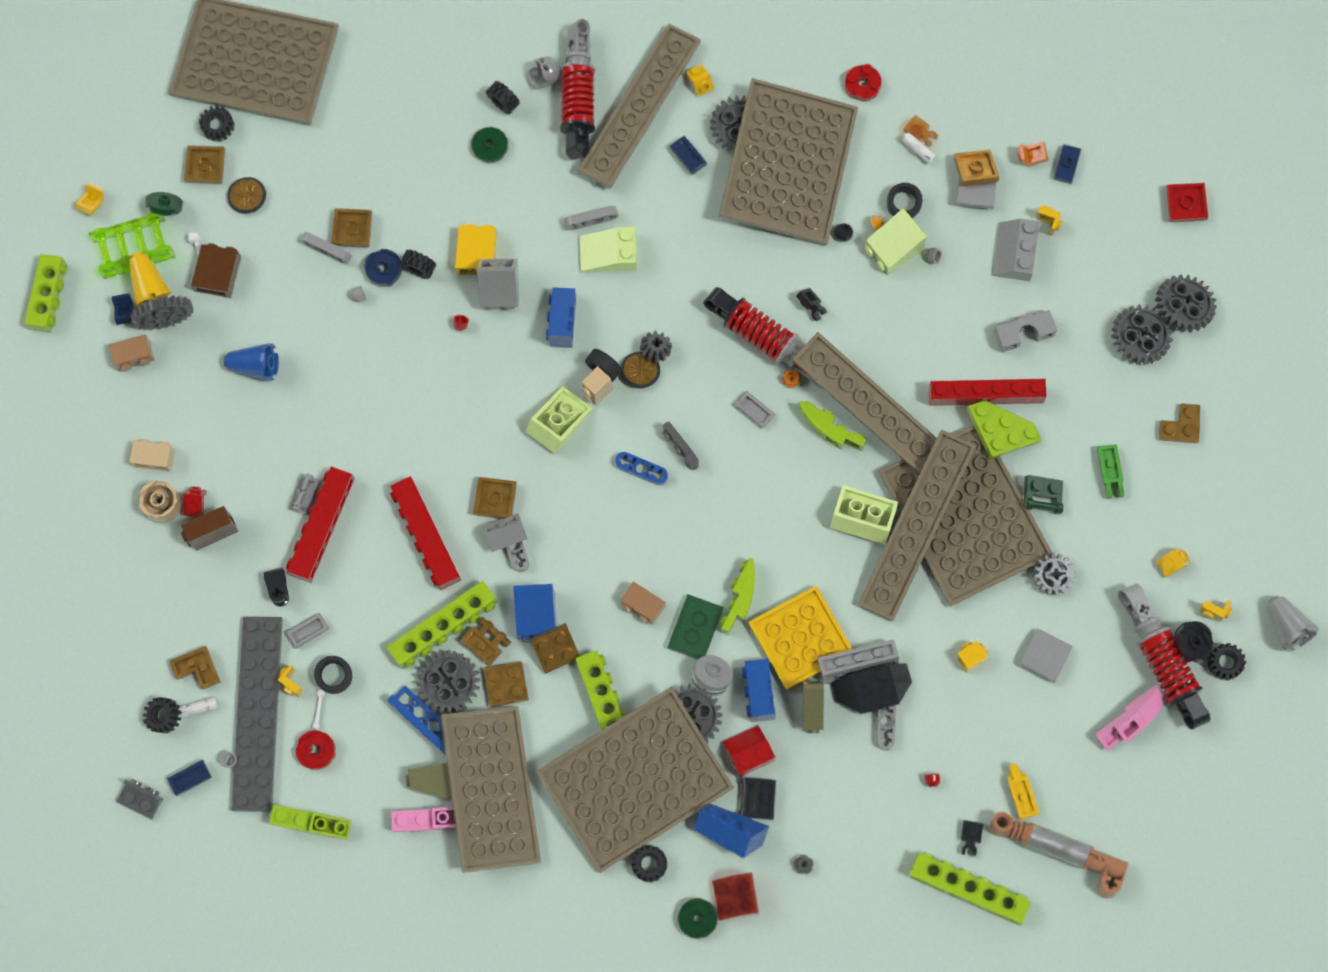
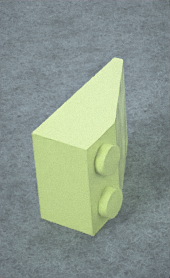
M635 227L613 228L580 236L581 272L637 270Z
M562 386L531 418L526 433L556 454L567 443L593 408Z

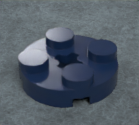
M380 249V251L371 253L364 265L367 278L377 286H393L400 278L403 270L400 266L401 260L398 255L389 249ZM387 264L388 269L382 272L379 266Z

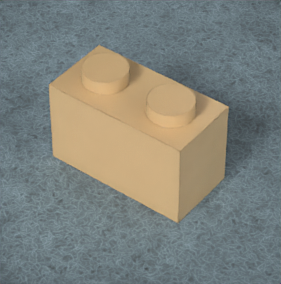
M598 366L581 382L584 398L589 403L594 402L596 405L613 390L611 378Z
M147 439L133 441L129 463L135 468L171 472L175 449L170 443L159 441V443H151Z

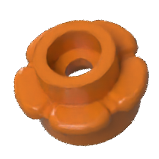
M795 370L786 371L782 377L783 384H786L788 388L798 386L801 382L800 374Z

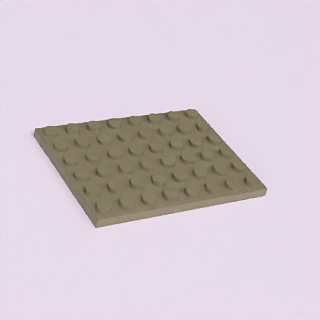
M197 0L169 94L174 97L311 125L339 24L227 0Z
M752 78L718 217L827 245L858 107Z
M974 425L954 434L976 445V448L923 557L949 607L1037 565V560L1044 561L1043 555H1047L1050 558V553H1052L1030 510L1024 508V499L1001 457L989 458ZM903 460L887 466L878 472L890 496L894 501L898 502L897 509L900 514L919 477V474Z
M672 686L536 771L599 873L734 789L731 781Z

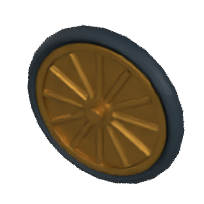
M243 177L236 180L230 186L227 199L235 211L244 214L253 213L263 206L266 199V189L259 180L252 177Z
M642 351L629 354L621 363L622 378L628 385L634 388L650 387L660 376L659 363H655L654 359L648 362V356L643 357Z

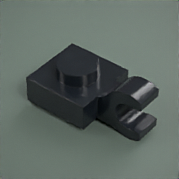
M811 288L802 290L796 295L803 307L807 310L811 309V315L815 321L822 319L818 312L821 315L827 313V310L820 305L822 301Z

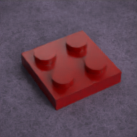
M1205 183L1167 184L1169 222L1202 221L1208 219Z

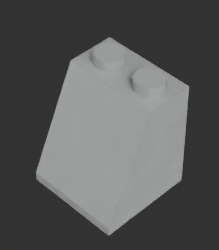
M480 259L477 266L480 307H485L486 310H494L496 307L512 310L518 307V259Z

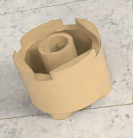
M152 481L142 488L139 506L149 519L164 524L173 520L182 509V501L179 493L172 485L164 481Z

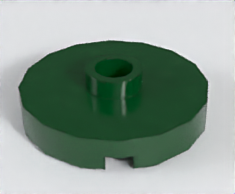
M485 127L474 135L472 151L475 157L483 162L495 163L500 161L508 151V139L500 129ZM488 142L493 143L491 146L486 145Z
M153 192L146 196L145 206L146 208L149 207V211L152 213L169 216L171 213L176 212V215L182 211L183 201L180 197L171 193Z
M700 898L688 900L679 911L678 922L680 929L690 938L702 939L708 937L717 926L718 915L716 909L707 900ZM700 915L702 917L701 922H695L694 917Z

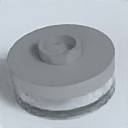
M706 655L698 659L691 672L693 686L699 692L708 696L723 694L733 677L729 664L722 658L713 655Z

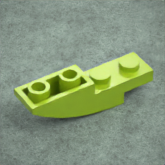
M800 401L799 411L803 418L823 439L841 450L844 444H848L863 451L866 444V439H864L863 435L857 432L851 433L841 424L835 425V416H833L832 412L826 409L820 410L809 401Z
M751 557L748 562H743L739 570L742 572L739 579L735 578L731 585L733 589L732 595L737 597V599L733 598L729 605V609H731L729 615H724L720 626H722L721 632L729 635L737 619L745 621L752 603L755 586L754 559Z
M273 804L269 825L348 840L352 820Z

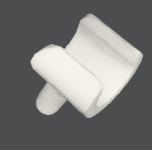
M189 233V243H195L197 255L199 256L201 237L197 233Z

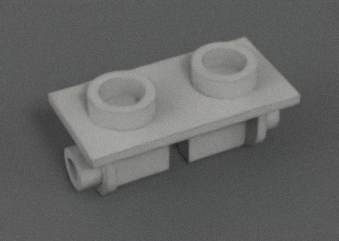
M308 473L306 475L302 474L289 510L307 515L320 479L314 478L313 475Z

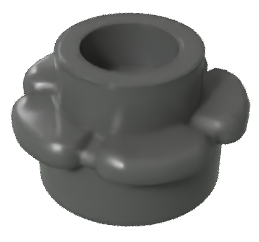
M800 855L799 858L795 859L794 867H796L797 873L809 874L812 871L814 863L807 855Z

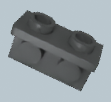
M131 779L130 782L124 780L125 786L116 802L149 819H153L164 799L158 796L160 792L151 787L146 790L141 787L142 783Z

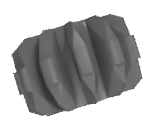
M655 330L653 334L648 332L646 337L642 338L640 351H643V357L648 356V362L654 359L655 363L659 359L664 362L666 357L670 356L672 343H670L669 337H664V332L658 334Z

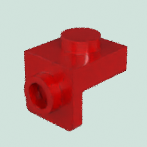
M193 486L183 493L184 516L200 517L204 515V496L207 494V490Z

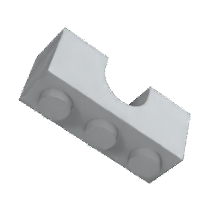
M1039 310L1028 317L1023 315L1017 317L1012 322L1003 321L998 323L995 327L994 335L1002 353L1019 348L1021 344L1019 333L1022 331L1032 332L1038 342L1054 337L1057 328L1050 310Z

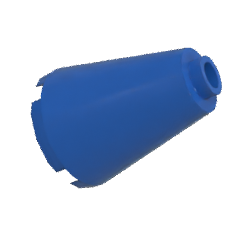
M266 343L228 352L224 357V366L228 371L265 381H273L275 379L272 378L273 375L278 373L279 356L273 349L276 346L272 343Z

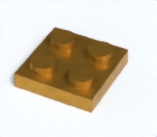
M188 145L185 182L222 184L225 147Z
M990 149L954 153L953 159L962 186L999 182V174Z
M335 208L331 243L336 246L369 247L372 210Z
M479 477L473 515L499 519L512 516L517 481Z
M566 623L530 638L545 674L576 661L575 658L580 657Z
M522 661L483 668L491 708L529 700Z

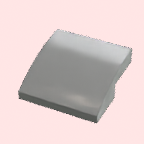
M960 178L958 179L956 205L986 209L994 208L996 182L962 186Z
M1037 628L1019 665L1055 683L1073 646Z

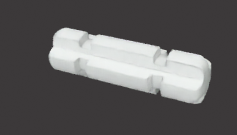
M210 698L207 701L202 700L191 703L189 706H180L179 710L182 711L180 716L186 717L190 714L208 711V709L218 708V703L215 698Z

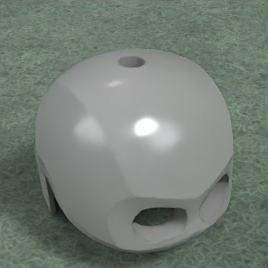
M549 56L536 58L534 61L537 63V66L528 71L529 81L535 88L550 86L560 76L557 63Z

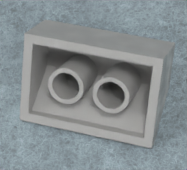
M1016 219L1000 222L993 276L1023 281L1031 280L1040 221Z

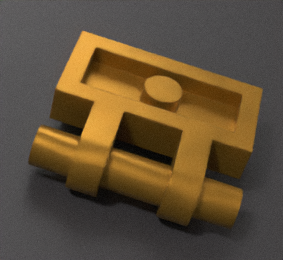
M481 617L478 623L482 628L477 630L472 626L460 641L490 667L502 653L497 646L502 643L507 648L511 641L503 631L497 630L490 620L487 621L484 617ZM487 632L495 637L492 642L484 636Z

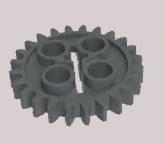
M737 95L734 100L731 97H728L727 102L722 100L721 106H716V111H713V117L710 119V123H712L710 130H715L712 133V137L717 136L716 143L722 142L721 148L727 146V152L735 148L737 139L733 138L731 134L735 133L738 135L742 119L741 112L744 111L746 102L744 95L742 100H739ZM729 117L732 122H726L724 118Z
M1182 274L1178 278L1173 275L1171 279L1167 278L1156 292L1157 297L1155 301L1158 303L1155 308L1160 309L1158 315H1164L1162 321H1169L1168 326L1174 324L1175 330L1181 327L1182 332H1185L1188 328L1189 332L1192 333L1194 329L1199 331L1201 327L1205 328L1216 314L1214 311L1217 308L1214 305L1216 299L1211 298L1214 292H1208L1209 285L1203 287L1204 281L1202 280L1198 283L1197 277L1191 280L1189 275L1185 279Z
M175 295L170 298L167 296L164 298L157 297L155 300L151 299L149 303L143 302V305L137 306L138 309H133L131 318L133 325L138 327V329L143 328L147 330L150 328V330L157 328L160 330L161 328L175 326V323H182L181 320H187V317H191L194 309L192 301L187 299V297L182 298L178 296L175 298Z
M1138 304L1136 309L1132 305L1129 310L1125 308L1122 313H1119L1117 319L1113 322L1115 326L1111 328V331L1115 333L1112 334L1111 338L1116 339L1113 345H1119V348L1116 350L1117 352H1124L1122 358L1129 356L1128 362L1135 359V363L1138 364L1142 360L1143 365H1146L1149 360L1153 364L1155 359L1159 361L1162 356L1167 354L1166 350L1171 348L1169 343L1173 339L1169 336L1173 334V331L1168 330L1170 326L1165 324V321H1162L1161 315L1155 313V307L1150 311L1148 305L1144 309H1142L1140 304ZM1134 320L1139 321L1140 325L1135 324ZM1151 328L1155 329L1157 334L1153 333ZM1127 335L1132 337L1133 341L1128 340ZM1144 344H1147L1150 347V350L1146 349L1144 347Z
M446 650L445 656L438 652V658L431 655V662L424 661L427 667H420L423 674L417 675L422 680L416 683L417 686L422 687L418 690L419 694H424L421 698L422 701L428 700L426 704L428 707L434 704V711L440 708L441 714L445 712V709L451 714L454 708L459 713L460 706L467 709L465 703L472 704L471 696L477 697L474 690H480V687L475 685V683L481 681L480 678L475 677L479 674V671H472L476 665L474 663L469 665L471 661L469 657L463 660V653L457 657L456 651L449 655L448 650ZM449 665H456L455 672H447V667ZM439 668H442L448 679L451 680L452 685L459 694L457 697L448 684H446L438 670ZM434 675L440 676V680L436 684L430 683V679ZM461 680L467 682V686L464 689L457 688V684ZM445 691H449L450 698L447 700H442L441 694Z
M688 684V688L685 690L681 685L680 692L675 689L674 691L681 702L684 699L692 701V705L689 708H685L689 715L693 711L695 703L697 701L700 702L694 712L695 719L692 718L695 725L700 727V733L708 744V737L715 738L712 732H719L716 725H722V721L717 719L723 717V713L717 712L721 709V705L715 706L718 699H711L712 692L705 694L706 688L699 691V686L696 685L693 690L691 685ZM701 708H707L710 711L706 717L700 716L698 712Z

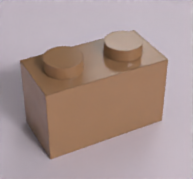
M146 334L109 344L113 364L118 371H128L134 366H146L150 362L155 361L151 343Z
M634 581L620 600L623 605L622 609L630 614L634 612L639 615L638 619L645 624L651 623L653 625L666 607L665 601Z

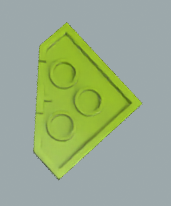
M982 401L966 408L990 459L1040 443L1042 440L1033 422L990 402Z

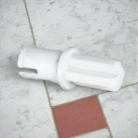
M907 133L903 137L902 141L914 151V154L917 153L924 159L927 164H930L933 158L936 157V154L931 152L924 145V142L921 143L911 133Z

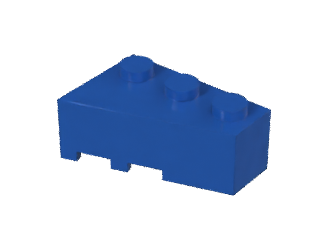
M553 287L552 294H549V305H551V308L547 314L549 326L546 329V340L549 341L550 347L573 348L576 289Z
M769 660L745 661V667H741L742 678L747 680V686H744L745 698H749V705L746 706L747 717H751V722L775 720L776 711L773 702Z
M709 804L700 810L694 830L744 859L763 846L769 826L717 805Z

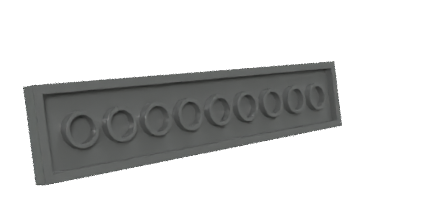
M243 617L235 743L237 762L234 765L231 810L233 812H272L279 699L278 679L280 678L283 627L282 617Z

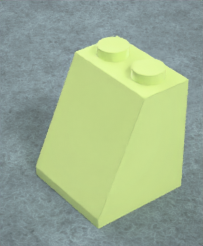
M903 208L866 240L865 250L870 257L875 258L878 268L889 275L924 250L926 235Z

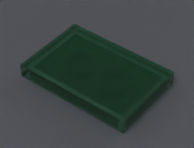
M687 594L667 649L696 660L706 656L724 607Z

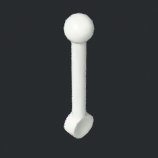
M322 689L317 691L319 698L315 723L312 725L314 730L320 728V710L322 698L325 696V692Z

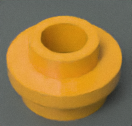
M873 215V218L869 221L877 231L885 223L880 216L876 218Z

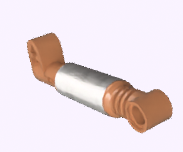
M1006 812L997 813L991 820L989 828L995 836L1008 837L1009 835L1010 839L1013 837L1015 841L1019 839L1022 846L1033 849V851L1035 850L1052 858L1054 857V859L1062 860V862L1064 861L1067 864L1075 865V867L1077 866L1084 870L1088 868L1101 873L1097 890L1103 898H1112L1121 889L1128 862L1097 851L1091 845L1077 839L1068 838L1066 835L1056 833V831L1054 832L1043 826L1041 827L1034 823H1025L1023 825L1022 821L1020 823L1017 819L1014 821V818ZM997 821H1002L1005 824V828L999 827ZM1112 877L1115 880L1110 884L1111 889H1109V885L1107 883L1111 880Z

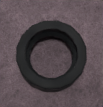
M899 183L890 189L887 196L888 211L892 216H895L900 209L894 205V197L900 192H907L912 194L916 201L915 206L911 210L906 211L911 218H914L922 207L923 198L921 191L911 183Z
M594 348L585 359L586 365L592 371L598 366L611 378V382H614L622 371L621 366L616 360L599 349Z
M335 655L321 659L314 670V679L317 685L329 694H339L345 691L350 686L353 678L350 665L343 658ZM330 664L340 665L345 672L343 681L337 686H329L322 679L323 669Z

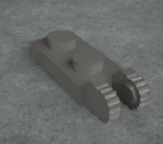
M667 421L663 424V436L668 442L671 440L674 443L675 451L679 456L683 455L685 457V464L690 470L697 469L699 459L673 425Z

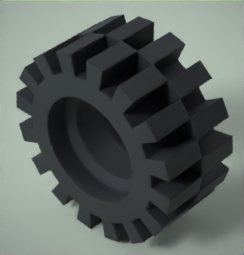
M496 80L487 89L486 95L496 107H499L501 111L509 115L520 104V100L516 94H513L512 90L508 89L509 87Z
M215 105V109L210 106L209 111L205 109V114L201 113V119H199V126L203 134L209 140L211 138L212 141L217 139L220 142L222 141L221 138H224V140L228 139L226 135H232L231 131H234L233 125H235L230 112L222 106L219 108L218 105ZM221 118L224 121L222 127L218 129L210 127L212 120Z
M411 249L405 251L400 261L402 268L423 279H430L437 265L433 259Z
M1223 643L1213 649L1207 663L1210 666V672L1214 673L1213 676H1218L1220 680L1226 679L1227 681L1240 675L1245 669L1244 665L1246 664V660H1244L1245 654L1242 655L1241 653L1242 649H1237V645L1234 644L1232 646L1231 643L1225 645ZM1222 655H1229L1233 658L1234 665L1231 669H1225L1220 665L1219 660Z
M153 698L152 701L147 703L149 707L144 708L147 713H143V717H146L143 720L144 723H147L146 727L151 729L150 731L157 733H170V731H174V727L179 726L177 720L181 721L182 717H178V714H182V711L177 710L180 706L176 704L175 700L170 698ZM161 708H165L167 711V717L163 723H160L158 720V713Z
M645 845L637 849L636 853L633 854L631 860L632 870L638 879L651 883L660 880L665 875L667 858L659 847ZM647 856H652L657 860L656 869L650 872L642 868V860Z

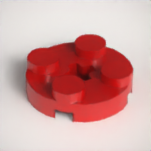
M870 64L857 65L846 74V92L853 99H860L864 102L870 101L878 95L881 89V75ZM860 80H866L867 86L864 87L863 84L859 85L858 83H860Z
M317 730L308 731L298 740L296 757L304 767L310 770H321L329 766L336 757V746L333 739L327 733ZM314 745L321 747L318 755L311 754Z

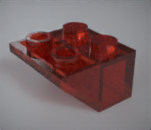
M752 872L712 881L719 921L759 914Z

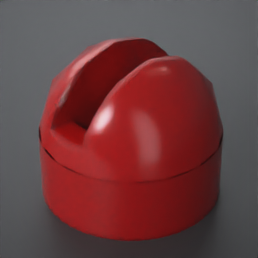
M456 315L453 320V327L457 331H463L467 328L469 319L464 315Z
M940 773L924 775L926 785L930 788L937 787L940 784Z

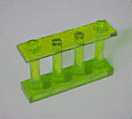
M150 212L146 216L107 228H97L89 233L92 241L99 243L104 263L98 266V270L103 279L130 272L129 259L132 257L129 256L123 235L128 232L134 231L139 251L147 254L153 264L176 258L171 246L164 243L159 223L165 222L163 215ZM152 225L158 247L149 251L146 248L141 228ZM116 236L122 258L113 262L111 261L105 239Z

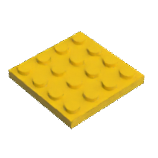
M817 586L748 622L786 691L821 672L818 658L852 650L850 643Z

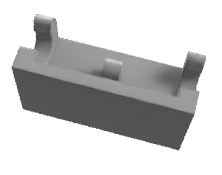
M518 513L482 526L491 552L528 539Z

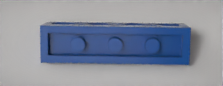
M406 685L395 696L392 694L387 701L445 755L440 717ZM407 692L411 696V704L403 705L398 699ZM414 707H423L425 709V718H417L414 715ZM428 720H437L439 722V731H431L428 728Z

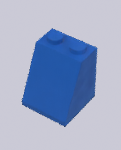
M553 584L513 586L516 634L518 639H521L522 642H531L530 638L557 627Z

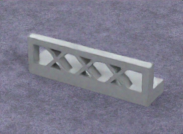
M894 639L818 658L822 682L825 685L852 673L886 664H899V655Z

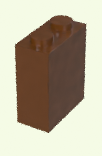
M208 243V245L201 244L191 284L193 290L199 293L231 298L241 260L238 250L230 246L222 248L213 243Z
M225 506L181 525L183 540L196 551L239 532L232 515Z

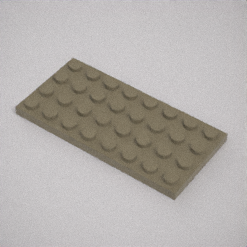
M518 706L442 714L440 716L462 873L541 863Z

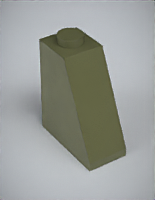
M802 681L803 729L807 730L809 734L819 733V730H824V684L822 681Z
M447 763L408 769V775H405L406 785L413 792L452 802Z

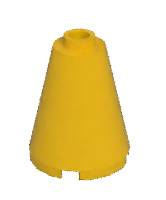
M142 251L132 254V258L129 259L136 305H143V302L149 303L151 299L155 300L157 297L164 298L170 295V288L149 256L143 254Z

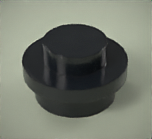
M846 223L839 224L835 228V237L841 242L849 241L853 236L852 227Z

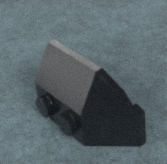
M907 663L886 664L852 673L831 683L836 703L862 715L899 705L912 684V679Z

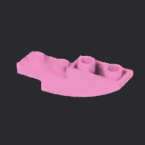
M1155 685L1125 706V713L1095 733L1105 750L1108 751L1122 740L1127 743L1141 732L1162 709L1167 701L1159 687Z
M453 807L391 811L392 832L456 829Z

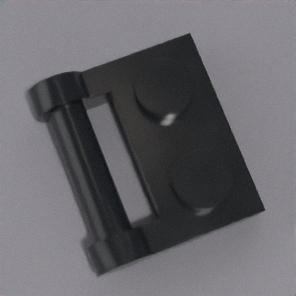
M741 778V808L738 814L750 819L774 820L776 780ZM750 785H756L754 812H748Z

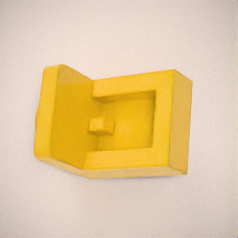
M702 64L686 71L687 78L693 84L698 96L714 89L711 76Z
M87 183L85 185L86 192L75 203V208L92 216L104 203V191L98 186Z
M1040 205L1035 219L1052 225L1049 235H1053L1054 230L1058 231L1062 220H1059L1061 213L1054 211L1050 206Z
M1181 548L1172 550L1156 561L1166 578L1183 567L1190 565L1188 554L1185 550H1181Z
M1206 600L1201 605L1199 611L1207 619H1215L1220 622L1223 618L1227 619L1230 615L1232 601L1228 600L1223 608H1220Z
M291 665L284 667L279 673L280 678L278 681L285 686L283 690L289 695L293 696L296 694L300 697L304 690L290 680V677L296 670Z

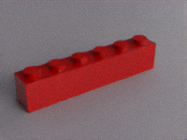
M1046 379L930 381L929 406L973 405L982 401L992 404H1041L1045 402L1047 397Z
M332 466L329 471L325 472L323 477L324 484L316 493L317 501L314 506H311L308 516H310L307 523H304L301 529V539L295 543L293 558H290L287 562L286 569L290 576L312 583L355 480L353 474Z
M409 476L391 485L392 492L389 494L394 503H399L400 509H398L402 520L406 518L409 524L405 527L410 537L414 535L417 541L414 542L418 553L422 552L425 557L422 559L426 570L430 569L433 574L430 578L434 587L439 586L440 590H443L462 581L412 477Z

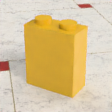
M473 224L459 225L455 263L457 274L477 275V266L480 259H496L498 235L496 227L487 224L482 226H475Z

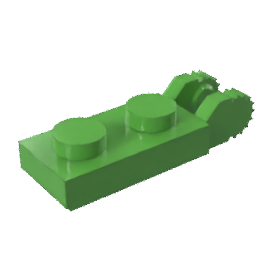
M1117 444L1098 446L1097 453L1107 499H1112L1111 484L1117 483L1119 498L1124 497V480Z

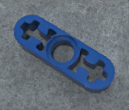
M621 452L616 456L615 461L618 469L655 485H663L667 482L668 473L665 468L627 452ZM626 457L627 461L633 464V470L630 469V464L625 463L624 466L621 465L620 459L623 460ZM639 464H644L647 466V471L645 473H638L636 467ZM650 468H653L652 472L655 474L662 472L664 478L656 480L654 474H650V477H648Z

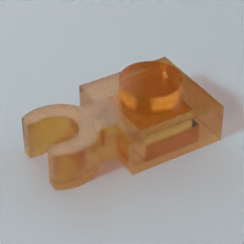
M917 115L909 121L903 130L906 133H911L918 140L924 139L925 145L931 147L932 142L928 138L933 137L935 140L938 138L936 132L928 131L930 125Z

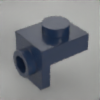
M127 293L112 296L116 325L132 322L131 313L135 309V305L131 295Z

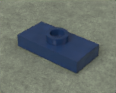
M685 135L670 145V149L692 175L707 165L705 159Z
M1063 144L1054 180L1072 184L1081 148Z
M201 760L167 779L175 796H179L211 779L212 776L204 760Z

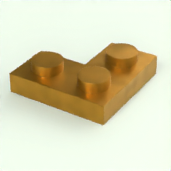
M1181 403L1179 421L1161 420L1159 440L1198 443L1200 405Z
M206 646L170 661L177 680L195 673L202 690L221 683Z

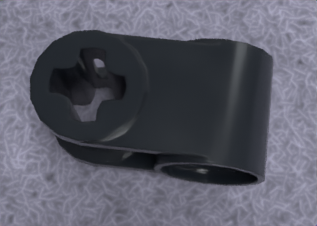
M283 567L263 572L270 599L278 607L285 606L289 602V593Z

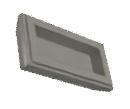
M748 391L734 404L762 428L776 415Z
M318 613L286 633L295 649L329 630V627L322 615Z

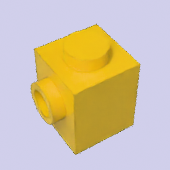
M969 641L961 647L962 651L956 655L957 660L968 673L988 658V651L982 643L979 644L977 641L971 643Z

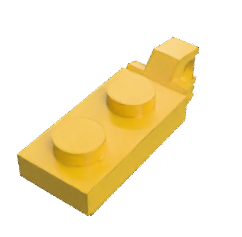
M1017 763L1009 765L1008 769L1011 776H1007V783L1019 820L1039 815L1028 776L1025 775V772L1020 773Z

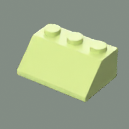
M843 485L830 528L885 545L898 502Z

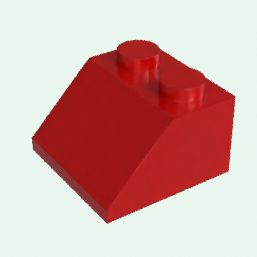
M758 725L723 741L739 777H743L776 760L768 740Z

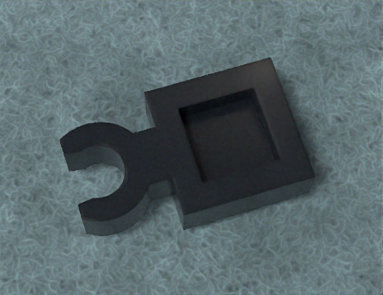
M963 820L960 840L966 841V844L961 849L962 855H965L966 849L970 848L973 851L972 857L976 856L977 848L975 843H981L984 823Z

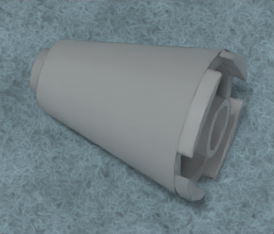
M1275 596L1268 601V611L1285 651L1295 650V645L1300 644V646H1303L1317 635L1318 627L1285 597Z

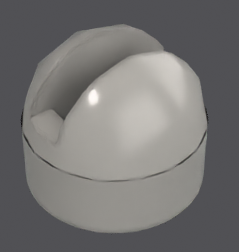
M938 248L927 250V260L937 264L941 260L942 251Z
M362 286L355 287L351 291V297L356 302L366 300Z
M226 752L221 757V764L226 768L233 767L237 762L236 755L232 752ZM228 755L232 756L229 765H226Z

